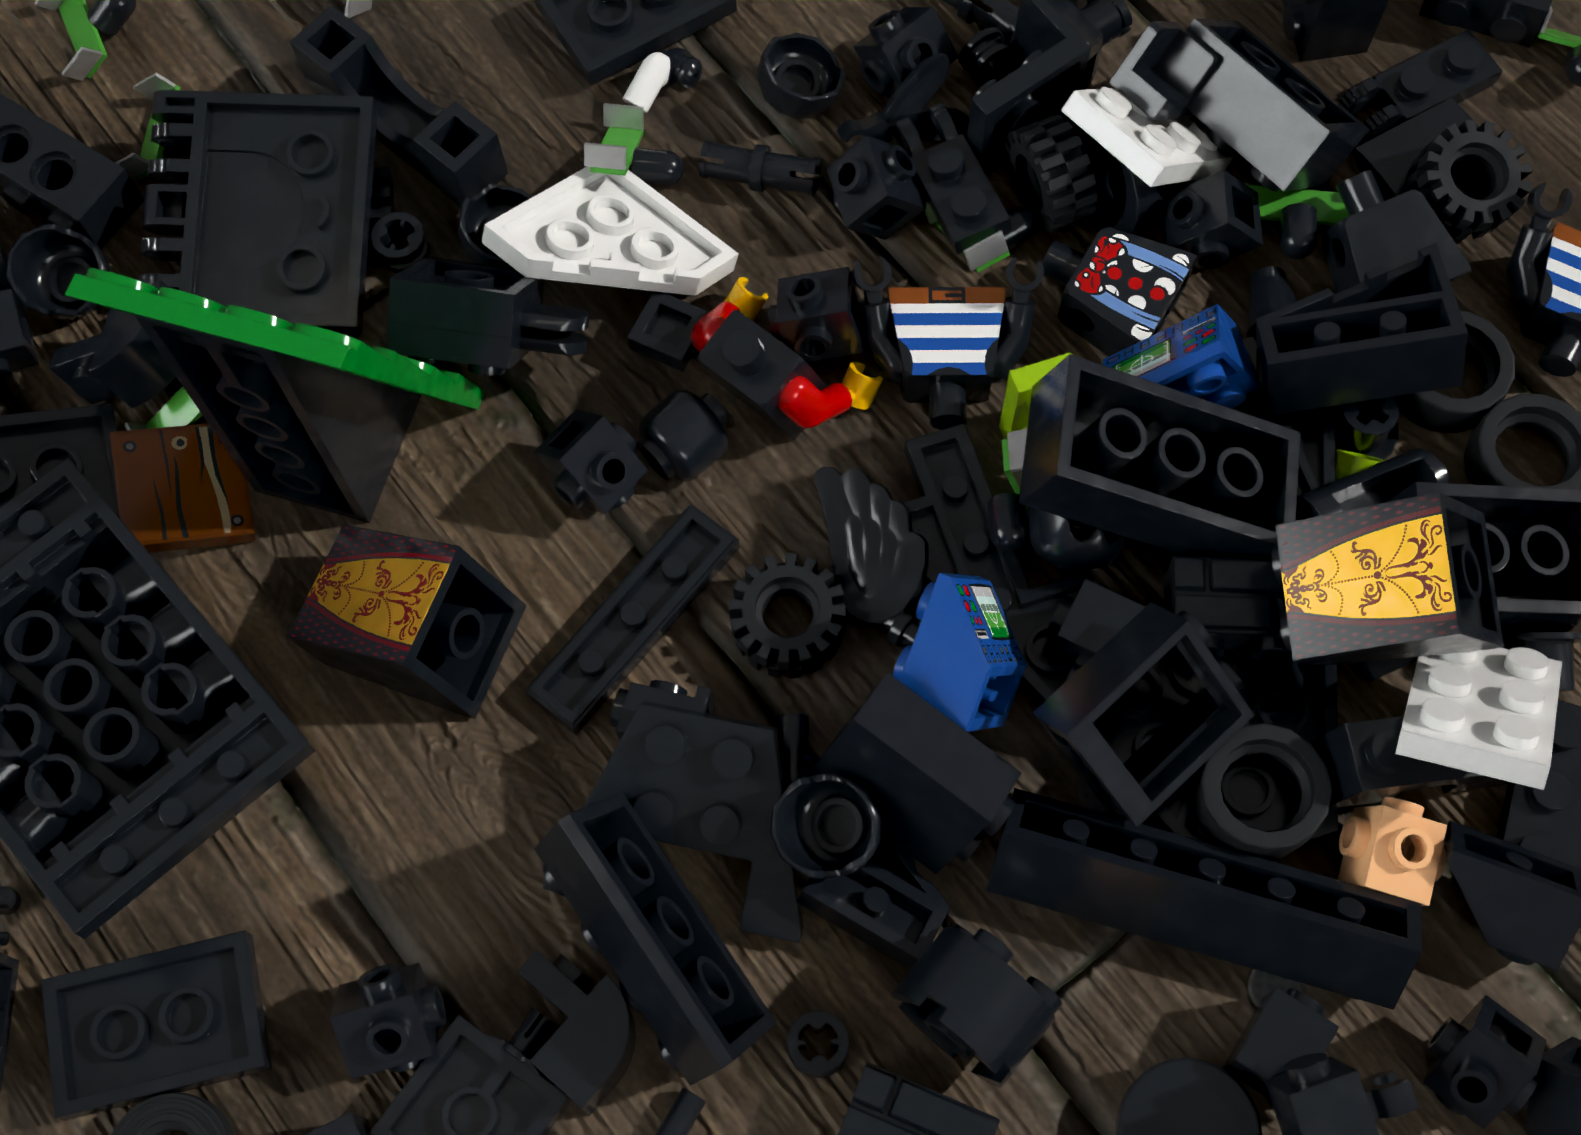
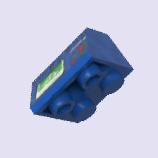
M1218 304L1103 359L1104 366L1231 409L1242 404L1247 394L1262 388L1236 323Z
M939 573L936 582H930L920 597L916 611L917 619L921 620L913 645H907L901 652L894 668L893 677L967 732L1004 726L1027 666L991 581L980 576Z

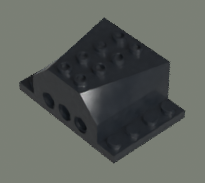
M67 458L0 508V837L73 933L86 939L313 754L315 749L158 561Z

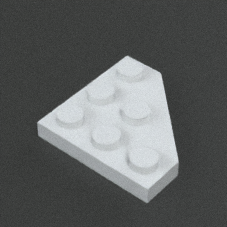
M588 166L484 224L482 243L526 278L692 296L698 295L733 272L739 254L628 170L625 176L590 172V167Z

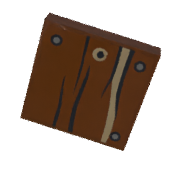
M209 424L109 432L120 519L150 553L255 541L247 479Z

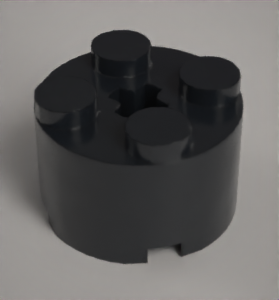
M954 924L952 927H945L891 992L892 998L903 1001L899 1006L901 1011L940 1049L953 1059L957 1054L965 1059L973 1056L979 1062L971 1072L983 1081L1001 1088L1054 1022V1014L1061 1007L1062 1001L1053 990L1037 978L1029 976L1025 980L1009 966L1008 962L1012 959L1013 954L993 934L980 928L973 935L962 926Z

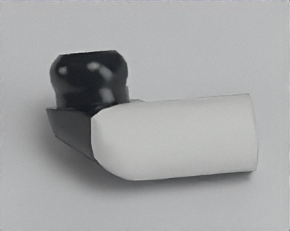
M681 48L649 54L643 60L622 100L630 106L644 107V113L647 114L662 86L674 85L677 82L685 88L695 86L702 74V64L699 59L690 57L689 51Z

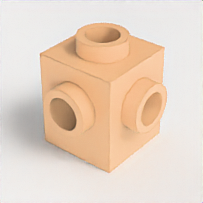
M1383 797L1379 806L1355 807L1353 816H1350L1345 822L1339 838V851L1343 855L1338 880L1421 903V906H1429L1434 883L1441 877L1447 862L1446 846L1443 844L1447 825L1423 818V806L1397 798Z

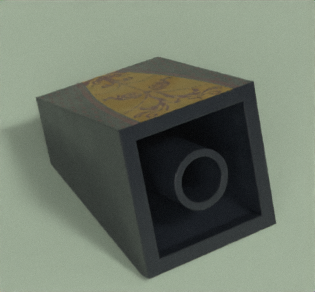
M1440 492L1275 525L1278 545L1272 551V565L1277 580L1283 585L1286 612H1283L1281 615L1280 629L1286 648L1292 652L1293 661L1315 666H1328L1504 647L1483 512Z
M343 524L287 638L329 667L462 716L475 719L527 605L458 545Z

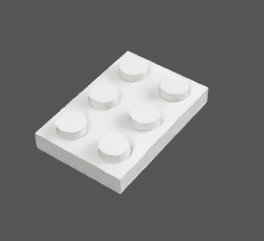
M1102 87L1101 89L1074 90L1061 109L1066 116L1150 187L1208 177L1223 169L1225 170L1234 158L1232 154L1223 151L1206 136L1209 127L1202 121L1194 120L1192 122L1182 114L1176 119L1152 120L1116 88Z
M1522 647L1510 650L1495 648L1418 656L1395 754L1544 790L1551 767L1562 661L1549 659L1536 650Z

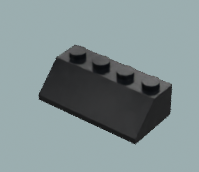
M623 792L567 814L554 825L534 848L544 863L543 872L548 883L558 894L567 898L581 919V930L586 941L596 952L606 957L620 979V990L625 1000L634 1010L643 1013L659 1038V1049L665 1061L674 1070L681 1072L690 1086L733 1062L777 1023Z

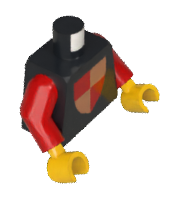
M739 277L724 302L719 303L704 315L692 330V345L700 352L696 359L705 374L794 441L804 428L816 427L846 412L851 406L862 410L870 408L883 380L881 376L872 378L863 375L865 365L860 362H852L841 383H833L826 386L802 357L753 322L769 296L767 293L757 296L749 292L745 288L749 280L745 277Z

